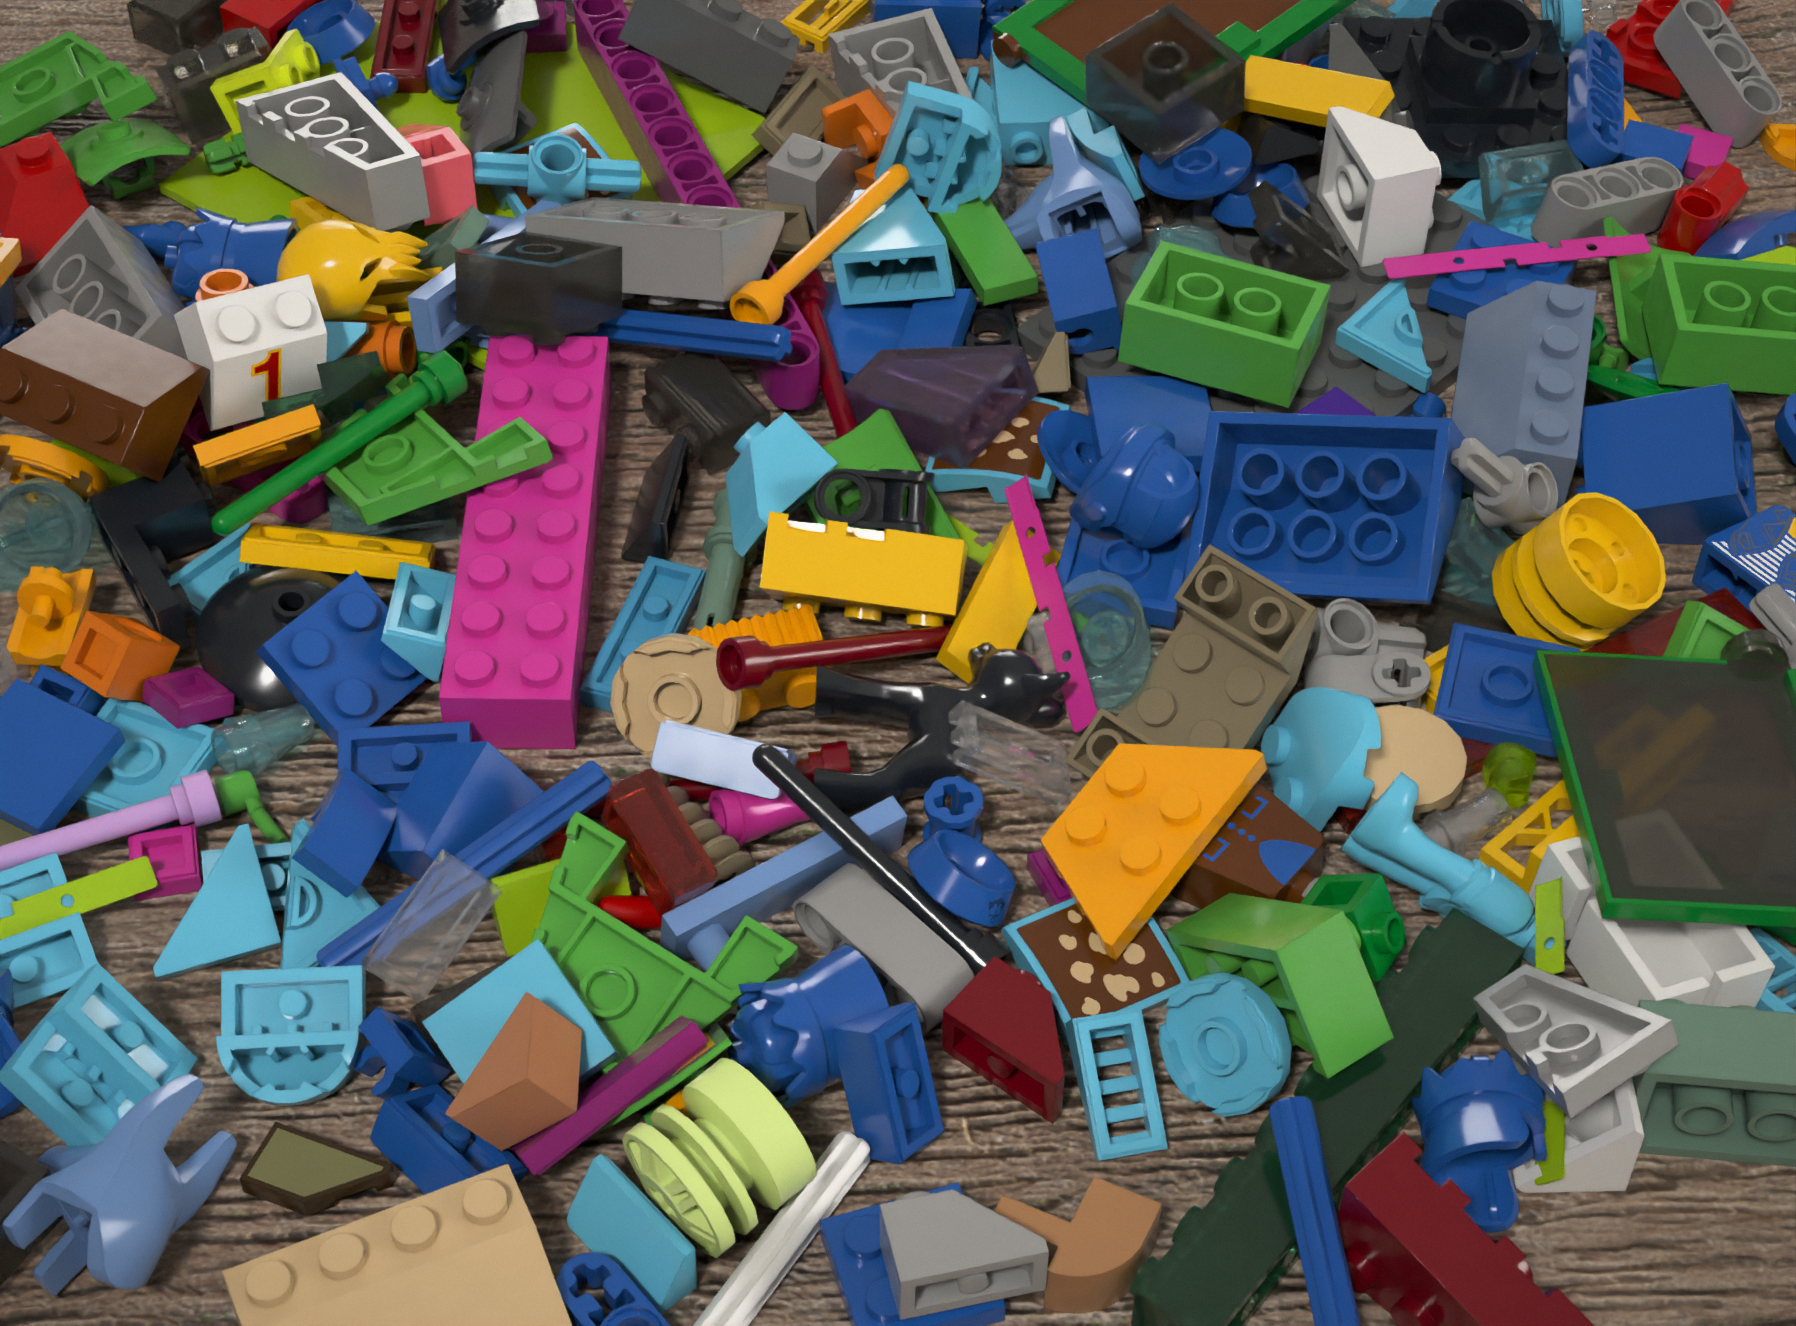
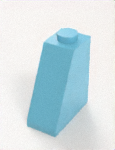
M910 185L899 189L831 253L841 305L954 296L956 291L946 239ZM866 189L855 190L850 204Z

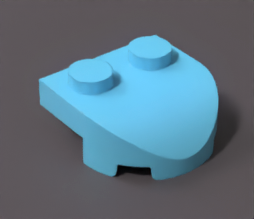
M908 80L878 159L874 181L892 165L902 164L909 171V180L904 186L910 185L916 195L928 197L927 211L955 213L958 211L960 204L972 201L978 197L981 201H984L997 187L1002 171V150L996 126L986 110L976 101L963 95Z
M1325 687L1306 688L1293 695L1274 724L1268 726L1264 732L1261 753L1264 754L1265 762L1268 764L1274 795L1319 832H1321L1338 806L1363 809L1372 793L1374 781L1363 777L1367 750L1378 749L1381 746V730L1376 709L1371 700L1366 696Z
M362 965L221 971V1036H216L217 1051L225 1071L242 1091L262 1103L277 1106H294L315 1102L328 1097L351 1080L357 1072L353 1066L357 1060L358 1053L366 1047V1037L358 1028L366 1019V970Z

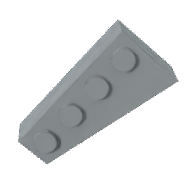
M932 8L828 34L837 87L847 98L870 88L893 119L908 80L963 95L973 100Z
M342 72L236 100L248 162L348 218L368 227H374L376 230L390 233L408 229L413 222L431 218L420 154Z

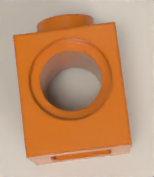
M86 610L60 669L106 698L144 702V680L168 674L181 646L136 618Z

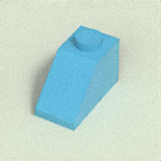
M786 412L767 428L758 421L733 447L740 456L725 474L733 547L741 557H744L766 537L769 511L785 513L790 516L815 493L816 486L821 479L838 464Z

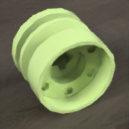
M723 1057L683 1089V1102L690 1119L676 1108L662 1104L650 1117L652 1126L639 1122L625 1133L622 1138L625 1153L653 1204L691 1243L705 1254L715 1258L721 1256L736 1242L734 1231L746 1235L758 1224L756 1209L750 1196L765 1207L777 1210L817 1176L814 1157L806 1140L789 1114L772 1093L750 1071L736 1061Z

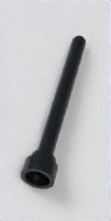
M762 744L755 748L752 754V761L756 768L883 888L958 952L967 962L974 976L994 956L1002 961L1006 959L1010 950L991 932L983 935L976 927L969 931L948 910L935 902L910 874L775 747L769 744Z

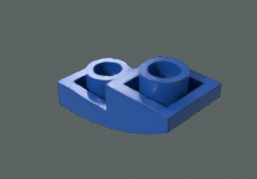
M1796 209L1762 211L1736 219L1714 233L1701 245L1693 256L1741 260L1774 250L1775 246L1788 244L1787 234L1796 232Z
M345 767L340 771L311 817L313 824L293 854L292 859L344 897H349L360 887L380 852L395 820L397 804Z

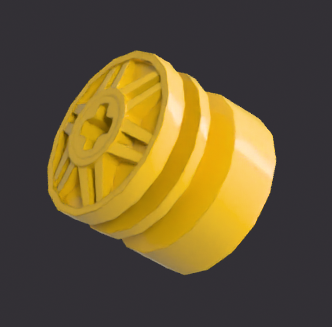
M1597 492L1580 493L1539 523L1538 526H1535L1501 552L1496 558L1491 573L1493 595L1503 618L1518 636L1579 648L1580 652H1587L1614 630L1624 626L1661 598L1666 582L1664 557L1651 531L1636 513L1620 501Z

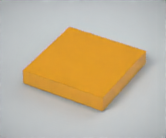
M314 404L193 445L203 479L207 486L213 487L302 456L322 442L321 423Z

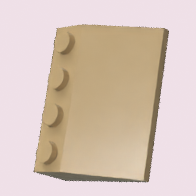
M508 1163L222 1271L239 1326H572L536 1226Z

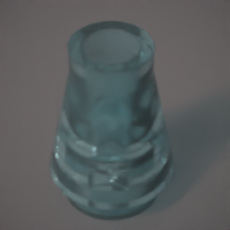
M295 703L285 708L225 718L222 727L213 730L211 743L215 757L227 775L240 770H246L255 777L296 746L312 739L315 730L307 709L302 704Z

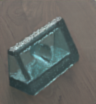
M1567 139L1482 153L1478 157L1482 207L1486 222L1536 214L1554 178L1584 170L1579 159L1572 152Z

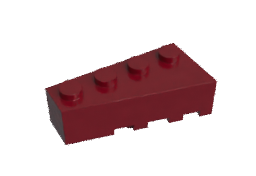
M1404 1131L1345 1184L1338 1214V1223L1353 1291L1359 1294L1366 1293L1391 1314L1396 1326H1594L1558 1288H1550L1543 1293L1533 1282L1532 1271L1525 1261L1527 1256L1506 1235L1500 1240H1491L1464 1211V1208L1472 1200L1450 1178L1440 1187L1414 1161L1421 1154L1422 1150Z

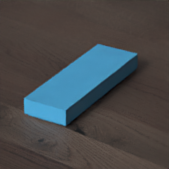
M648 556L580 688L582 705L612 712L610 705L612 682L620 665L623 664L630 653L647 640L671 633H684L699 603L707 570Z

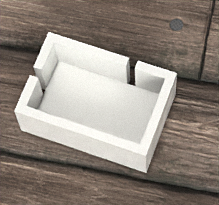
M1664 814L1613 827L1631 890L1723 895ZM1580 836L1547 846L1528 896L1535 907V885H1541L1562 876V915L1565 919V941L1571 940L1566 954L1590 989L1637 1007L1640 1000L1659 1001L1663 999H1676L1686 1004L1720 1007L1746 1005L1756 1007L1775 969V965L1745 925L1602 918Z

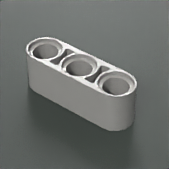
M1680 0L1654 32V43L1712 131L1734 138L1732 147L1744 148L1750 145L1777 115L1782 107V98L1715 0Z
M1643 157L1560 175L1552 181L1530 225L1531 233L1538 242H1547L1548 245L1559 248L1561 247L1559 240L1605 236L1603 218L1612 216L1631 235L1653 232L1659 229L1677 190L1681 188L1684 182L1683 176L1673 164L1656 157Z
M847 863L793 903V912L798 925L811 942L824 954L827 955L842 945L853 947L861 953L872 967L883 988L889 1007L905 1002L916 1004L922 1035L926 1034L943 1020V1009L975 977L967 962L958 952L855 864Z

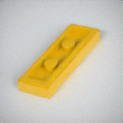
M1250 55L1222 93L1228 108L1326 127L1329 108L1341 106L1379 118L1395 96L1389 81Z
M1013 519L1002 527L935 658L967 684L972 680V672L968 661L970 649L977 648V646L985 642H989L996 649H1016L1037 606ZM1028 529L1027 537L1031 538L1034 533ZM1051 546V552L1043 556L1045 567L1053 562L1057 566L1061 558V554Z
M253 523L249 526L241 540L239 562L350 575L357 571L361 576L396 580L400 562L434 569L436 545L429 542Z

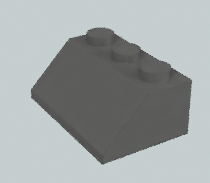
M634 0L618 37L619 40L764 114L793 63L800 41L799 38L792 35L791 31L784 24L774 19H761L743 10L741 4L736 0Z

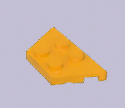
M1119 743L1041 838L1040 841L1047 859L1059 878H1063L1072 899L1082 915H1086L1108 956L1115 960L1119 958L1264 774L1267 767L1263 753L1250 749Z

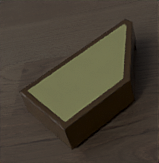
M275 1121L241 1175L240 1183L244 1193L308 1216L334 1207V1200L375 1186L377 1192L389 1188L394 1183L396 1176L394 1166L390 1163Z

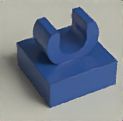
M376 1007L358 1026L371 1045L358 1053L353 1068L359 1073L373 1077L385 1065L383 1078L371 1089L374 1096L387 1099L406 1092L410 1082L423 1087L435 1083L439 1084L452 1071L420 1028L412 1021Z

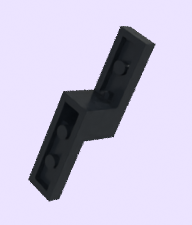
M181 444L176 446L161 482L142 476L88 497L102 544L151 628L181 646L178 652L192 647L185 621L193 619L194 613L182 585L177 583L170 586L167 580L171 579L166 561L214 543L215 539L209 517L217 513L214 498L204 480L197 483L193 481V478H195L194 470L188 454Z

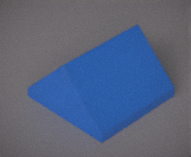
M489 741L433 744L397 803L395 820L375 860L420 880L544 793V791ZM516 862L495 877L511 873ZM488 882L462 900L488 912L491 907Z

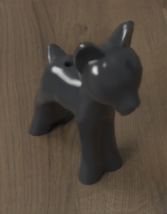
M989 642L982 643L977 648H972L969 651L968 661L972 672V680L967 687H951L934 682L883 681L841 672L817 664L814 720H859L906 727L909 743L882 768L870 772H843L814 768V785L848 815L858 814L891 796L899 804L905 799L923 796L931 788L933 782L944 777H962L970 782L966 776L968 725L976 720H989L1005 724L1022 723L1031 727H1049L1058 722L1064 714L1063 705L1051 697V695L1063 689L1069 682L1071 675L1069 672L1043 674L1036 661L1024 652L1007 648L996 649Z

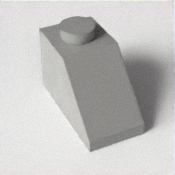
M792 133L766 165L768 202L804 205L809 231L817 233L856 185L857 179L854 171L868 165V160L843 149Z
M953 1189L932 1194L925 1191H915L904 1194L893 1202L880 1204L879 1243L900 1320L1046 1290L1049 1250L1045 1238Z

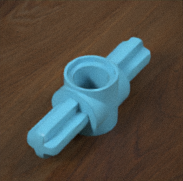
M550 134L540 138L534 145H529V155L477 152L472 160L475 183L527 187V196L533 197L537 203L545 200L565 205L579 201V199L583 200L585 190L635 193L639 191L641 186V166L639 162L586 158V148H582L575 139L563 134Z

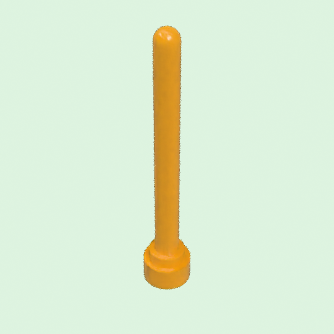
M894 164L889 167L768 280L761 279L759 281L747 282L730 299V311L735 321L773 325L782 315L784 297L908 182V169L902 164Z

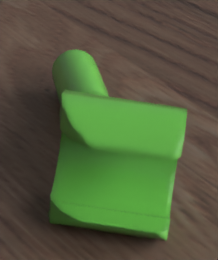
M1606 333L1599 366L1626 371L1631 353L1626 347L1613 348L1607 344L1608 334Z
M240 770L215 779L218 798L225 816L247 810L250 819L253 820L270 844L288 841V838L267 813L265 806L260 800L254 778L249 771Z

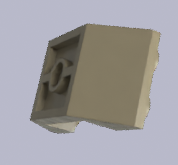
M1209 544L1173 598L1186 611L1185 615L1118 716L1116 717L1100 707L1065 762L1091 778L1119 743L1252 750L1297 683L1319 612L1317 608Z

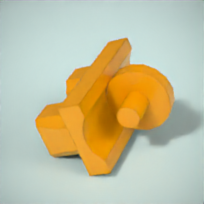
M31 566L29 575L21 581L17 591L19 607L5 649L8 664L28 665L32 677L41 664L70 676L60 667L86 610L89 611L97 584L94 569L82 568L73 573H62L59 569L53 567Z

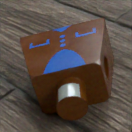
M1257 781L1169 894L1200 909L1205 908L1229 893L1300 904L1319 879L1326 841L1319 831Z

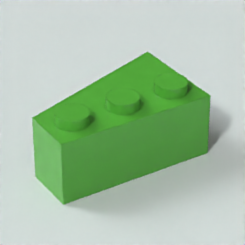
M1229 893L1166 930L1173 950L1189 981L1203 975L1226 972L1249 979L1267 993L1285 1019L1292 1047L1297 1045L1314 1056V1060H1312L1313 1069L1327 1079L1394 1038L1360 954L1361 939L1353 923L1345 916L1343 910Z

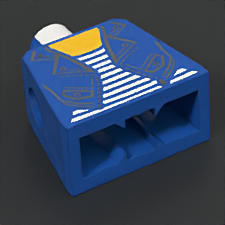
M1775 505L1705 539L1692 583L1782 649L1784 648L1749 608L1751 600L1761 590L1774 583L1780 585L1796 603V514L1785 506Z

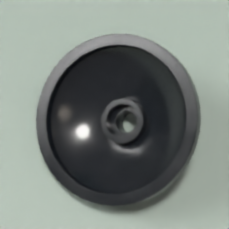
M263 565L232 578L210 597L198 619L196 648L201 668L235 695L234 702L240 706L274 716L309 715L259 657L256 651L350 575Z

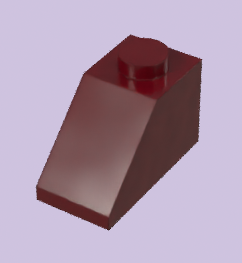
M994 956L943 1009L942 1050L1054 1124L1062 1114L1065 1074L1051 992L1046 990L1041 982L1031 973L1022 969L1016 970Z

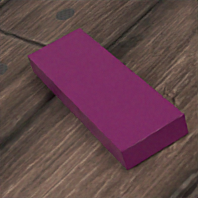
M681 1015L579 1093L576 1113L511 1146L512 1150L533 1175H541L707 1046V1038L693 1020Z

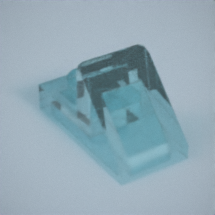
M1470 497L1461 500L1446 549V555L1449 560L1446 562L1444 569L1441 603L1449 608L1502 615L1493 595L1491 573L1497 556L1512 545L1514 541L1500 527L1492 529L1485 526L1476 512L1474 501Z

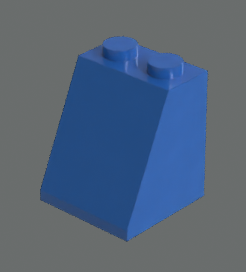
M1728 383L1583 407L1576 463L1579 468L1584 467L1585 485L1576 487V495L1597 492L1617 499L1639 516L1654 535L1657 544L1703 545V541L1709 536L1758 514L1752 436Z

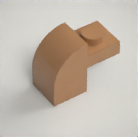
M1094 1176L1071 1222L1005 1195L1001 1196L994 1212L1045 1238L1049 1256L1044 1308L1061 1313L1082 1314L1102 1310L1115 1304L1125 1297L1136 1285L1157 1242L1162 1203Z

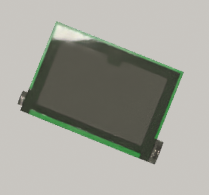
M1767 630L1745 631L1734 636L1725 644L1720 654V660L1536 650L1532 665L1602 918L1796 927V669H1791L1782 640L1776 634Z

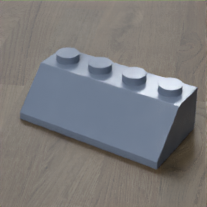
M1537 280L1467 313L1451 418L1465 439L1476 438L1497 457L1512 456L1524 465L1535 462L1544 463L1551 470L1557 484V509L1565 504L1578 457L1597 291ZM1464 475L1462 493L1473 494L1474 483Z

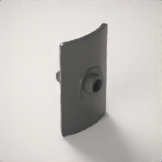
M524 29L506 35L482 55L470 75L467 89L457 106L456 114L461 117L460 140L471 152L472 160L477 152H491L498 147L507 150L517 146L537 123L535 115L527 109V106L520 102L527 34Z

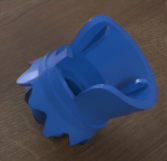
M196 207L195 214L205 222L189 225L179 234L177 245H168L166 249L164 267L174 269L172 274L174 291L187 299L194 300L183 303L186 308L197 302L195 295L200 288L201 278L214 270H239L247 275L248 282L254 287L275 283L281 253L298 233V221L296 218L243 223L238 222L236 218L226 217L216 212Z
M842 945L793 979L784 977L774 981L738 984L740 992L746 994L737 1000L740 1009L734 1022L730 1025L731 1042L733 1044L727 1048L728 1058L750 1071L780 1104H784L785 1110L809 1096L821 1093L825 1087L833 1085L837 1078H842L832 1038V1029L844 1022L890 1008L883 988L872 967L856 949L848 945Z
M1500 1050L1494 1060H1489L1488 1055H1471L1470 1060L1460 1058L1455 1065L1448 1067L1440 1075L1434 1069L1425 1067L1422 1071L1421 1097L1411 1098L1415 1116L1420 1126L1422 1141L1425 1145L1420 1167L1439 1187L1450 1178L1472 1200L1464 1208V1211L1484 1233H1495L1509 1229L1517 1219L1519 1203L1510 1170L1526 1163L1533 1156L1535 1161H1546L1547 1157L1544 1139L1546 1092L1528 1073L1521 1075L1518 1072L1509 1053L1505 1050Z

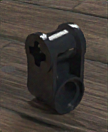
M857 469L833 470L826 474L816 486L814 493L815 508L820 517L825 521L848 523L847 527L870 528L877 531L893 529L930 535L931 526L925 523L928 485L934 483L935 473L898 469H879V471ZM836 480L850 481L859 491V506L850 515H836L825 504L824 495L826 488ZM904 487L908 490L905 518L902 517Z

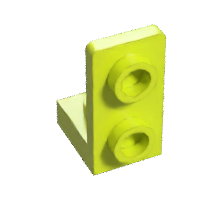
M293 29L283 35L263 63L216 79L210 89L233 133L242 132L236 100L318 79L320 77L319 59L312 45L304 42L298 29Z

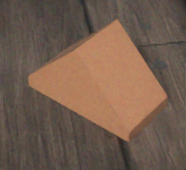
M526 992L444 1114L500 1151H503L576 1113L582 1029L535 996Z

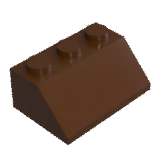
M61 308L1 347L0 414L145 477L161 482L210 369Z

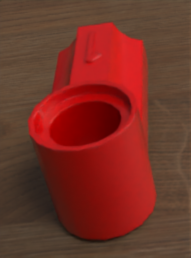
M1725 161L1717 166L1707 165L1690 186L1678 189L1657 235L1658 246L1668 250L1687 252L1693 256L1701 245L1720 229L1745 199L1749 187L1742 178V170Z

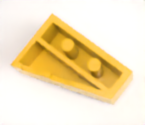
M769 511L760 588L773 599L782 600V610L787 612L792 606L799 609L804 604L812 607L814 615H819L820 605L845 608L844 618L877 623L881 622L882 612L907 615L906 625L918 628L944 626V619L955 620L959 614L968 546L964 540L893 529L877 531L847 527L848 523L832 520H827L826 525L788 521L789 514Z

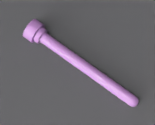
M207 769L180 777L182 784L169 787L171 793L169 795L0 846V872L57 852L58 856L178 819L180 825L194 822L196 828L220 821L222 816Z

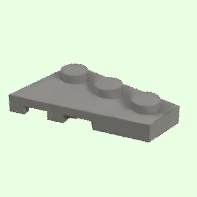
M1524 964L1473 997L1480 1022L1570 1119L1629 1078L1648 1070L1654 1061L1679 1045L1671 1019Z

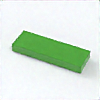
M925 197V207L927 209L928 197ZM978 197L972 201L960 204L958 211L955 213L929 212L984 306L1038 293V275L989 197L984 201H981Z

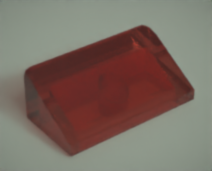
M653 768L645 769L609 786L601 819L610 832L627 841L630 851L625 859L661 920L663 914L706 893L716 881L717 871L657 771Z

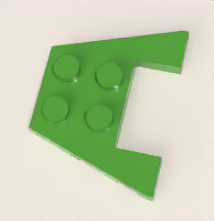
M68 31L0 66V148L13 141L19 142L22 139L34 137L39 133L42 126L61 116L71 117L81 113L89 106L92 100L98 97L112 122L158 99L146 78L141 75L137 77L132 76L125 65L119 61L110 62L105 58L101 50Z
M423 352L420 355L422 362L434 353ZM448 354L456 362V364L458 365L466 379L461 364L458 361H456L450 354ZM399 373L385 386L389 396L380 404L412 384V376L407 379L406 375ZM426 403L318 477L367 526L545 464L552 460L553 456L547 440L521 417L514 419L470 446L463 447L423 410L430 406ZM359 408L321 443L367 414L366 410Z
M575 811L570 818L566 830L567 841L559 866L555 865L548 887L550 894L539 928H535L531 943L539 939L545 945L620 1054L618 1058L597 1072L602 1076L681 1015L693 1020L702 1033L706 1032L739 1006L737 1000L746 993L740 992L738 984L772 981L792 966L800 956L797 945L745 915L708 970L701 972L593 905V901L630 850L627 841L578 811Z

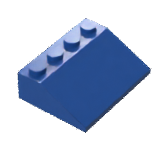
M1209 411L1198 483V501L1193 517L1184 581L1210 544L1299 598H1348L1355 601L1430 605L1462 496L1464 474L1452 464L1451 454L1453 450L1460 448L1465 437L1452 418Z

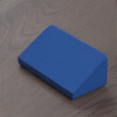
M905 1002L844 1022L832 1029V1038L855 1136L864 1139L870 1146V1159L900 1164L944 1133L915 1003Z
M437 1083L384 1099L370 1139L424 1194L507 1163L517 1183L524 1179L528 1169L507 1149L500 1151L444 1114L454 1099Z

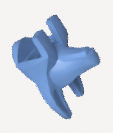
M1061 115L1052 119L1049 123V141L1053 173L1035 186L1029 198L1004 222L1022 251L1036 248L1035 243L1097 228L1106 263L1110 262L1121 253L1138 246L1143 240L1139 212L1127 188L1114 174L1081 156L1064 116Z
M192 1074L179 1076L142 1098L118 1121L103 1141L85 1146L58 1145L47 1150L37 1159L39 1163L37 1174L39 1182L34 1185L13 1209L2 1225L9 1240L16 1247L24 1250L58 1217L63 1216L70 1230L50 1249L33 1271L36 1281L46 1292L56 1296L86 1265L88 1266L90 1276L99 1283L130 1290L146 1286L167 1247L171 1235L196 1214L213 1192L237 1146V1142L232 1134L226 1131H219L189 1159L176 1168L163 1150L175 1126L204 1089V1085L198 1077Z

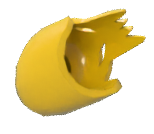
M335 218L325 219L301 229L286 246L278 262L276 282L309 274L323 321L365 322L387 320L386 306L366 303L377 284L431 280L432 275L413 267L422 261L414 257L420 253V250L416 248H424L428 245L427 242L400 231L389 233L376 230L374 227H368L358 222ZM378 262L374 270L364 280L360 281L364 268Z

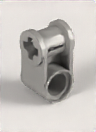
M1395 651L1386 654L1353 656L1325 655L1312 660L1305 667L1302 674L1304 689L1325 687L1345 690L1368 697L1374 707L1400 705L1401 702L1402 706L1419 708L1426 711V705L1421 696L1430 685L1431 671L1428 664L1420 656L1410 652ZM1396 669H1400L1398 686L1394 679V671Z

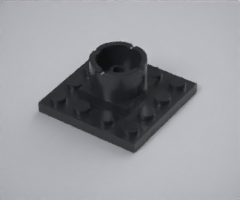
M1439 0L1433 8L1431 17H1344L1343 26L1385 81L1390 82L1400 110H1408L1410 112L1414 130H1416L1427 149L1437 155L1441 166V178L1554 179L1560 175L1591 169L1576 157L1568 144V69L1552 20H1538L1532 10L1519 0Z

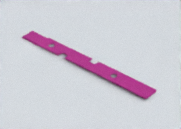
M1644 234L1617 237L1598 236L1559 240L1561 246L1559 248H1549L1547 242L1385 258L1382 262L1388 278L1397 279L1505 267L1503 260L1515 259L1517 265L1520 266L1650 253L1651 248ZM1594 245L1597 247V249L1595 251H1590L1586 248V246ZM1455 258H1461L1463 259L1464 263L1456 264L1453 260Z
M1025 474L1023 478L1008 488H1004L1039 612L1047 607L1050 612L1051 618L1044 622L1043 626L1057 673L1069 672L1071 675L1069 682L1062 689L1073 731L1078 733L1088 727L1098 710L1055 563L1053 562L1045 567L1043 556L1051 552L1039 509L1035 504L1027 474ZM1034 527L1035 534L1031 538H1028V529ZM1066 651H1070V652H1071V658H1070V660L1067 661V662H1064V661H1063V655H1064V653H1065Z

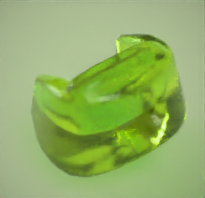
M1503 742L1493 746L1488 752L1482 767V777L1488 800L1494 808L1501 811L1514 810L1529 802V788L1536 767V753L1516 743Z

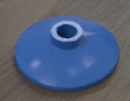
M1213 126L1187 127L1164 134L1150 143L1140 157L1139 171L1144 184L1157 194L1181 200L1204 199L1227 192L1240 184L1251 170L1252 151L1244 138L1230 130Z
M1069 410L1053 411L1039 424L1037 430L1038 445L1043 458L1057 476L1059 482L1066 489L1077 494L1097 465L1089 417Z

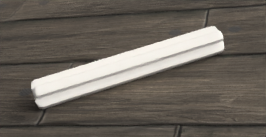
M849 1131L836 1135L815 1163L817 1176L783 1205L693 1326H748L820 1230V1220L831 1215L869 1164L870 1146L864 1139L857 1138Z

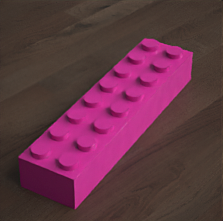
M489 336L475 442L514 419L521 417L547 440L553 459L545 464L474 488L467 493L439 702L443 723L470 721L472 742L489 741L495 748L576 749L581 702L580 688L584 673L613 388L608 337Z

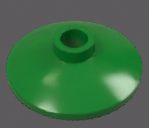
M1588 364L1586 381L1599 392L1614 400V402L1682 391L1633 373Z

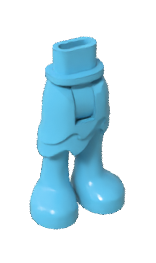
M1401 771L1360 820L1340 850L1359 865L1371 868L1421 893L1418 901L1421 908L1438 912L1441 917L1451 921L1479 942L1493 949L1496 954L1508 959H1513L1518 954L1535 967L1536 927L1535 914H1533L1534 904L1531 898L1521 887L1493 866L1488 867L1477 858L1470 861L1429 838L1413 822L1412 817L1418 800L1419 786ZM1549 938L1546 941V949H1550L1554 945V938Z

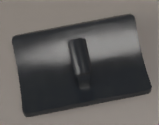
M448 0L438 13L446 72L454 75L476 51L483 55L497 42L493 40L518 30L538 27L539 14L536 1Z

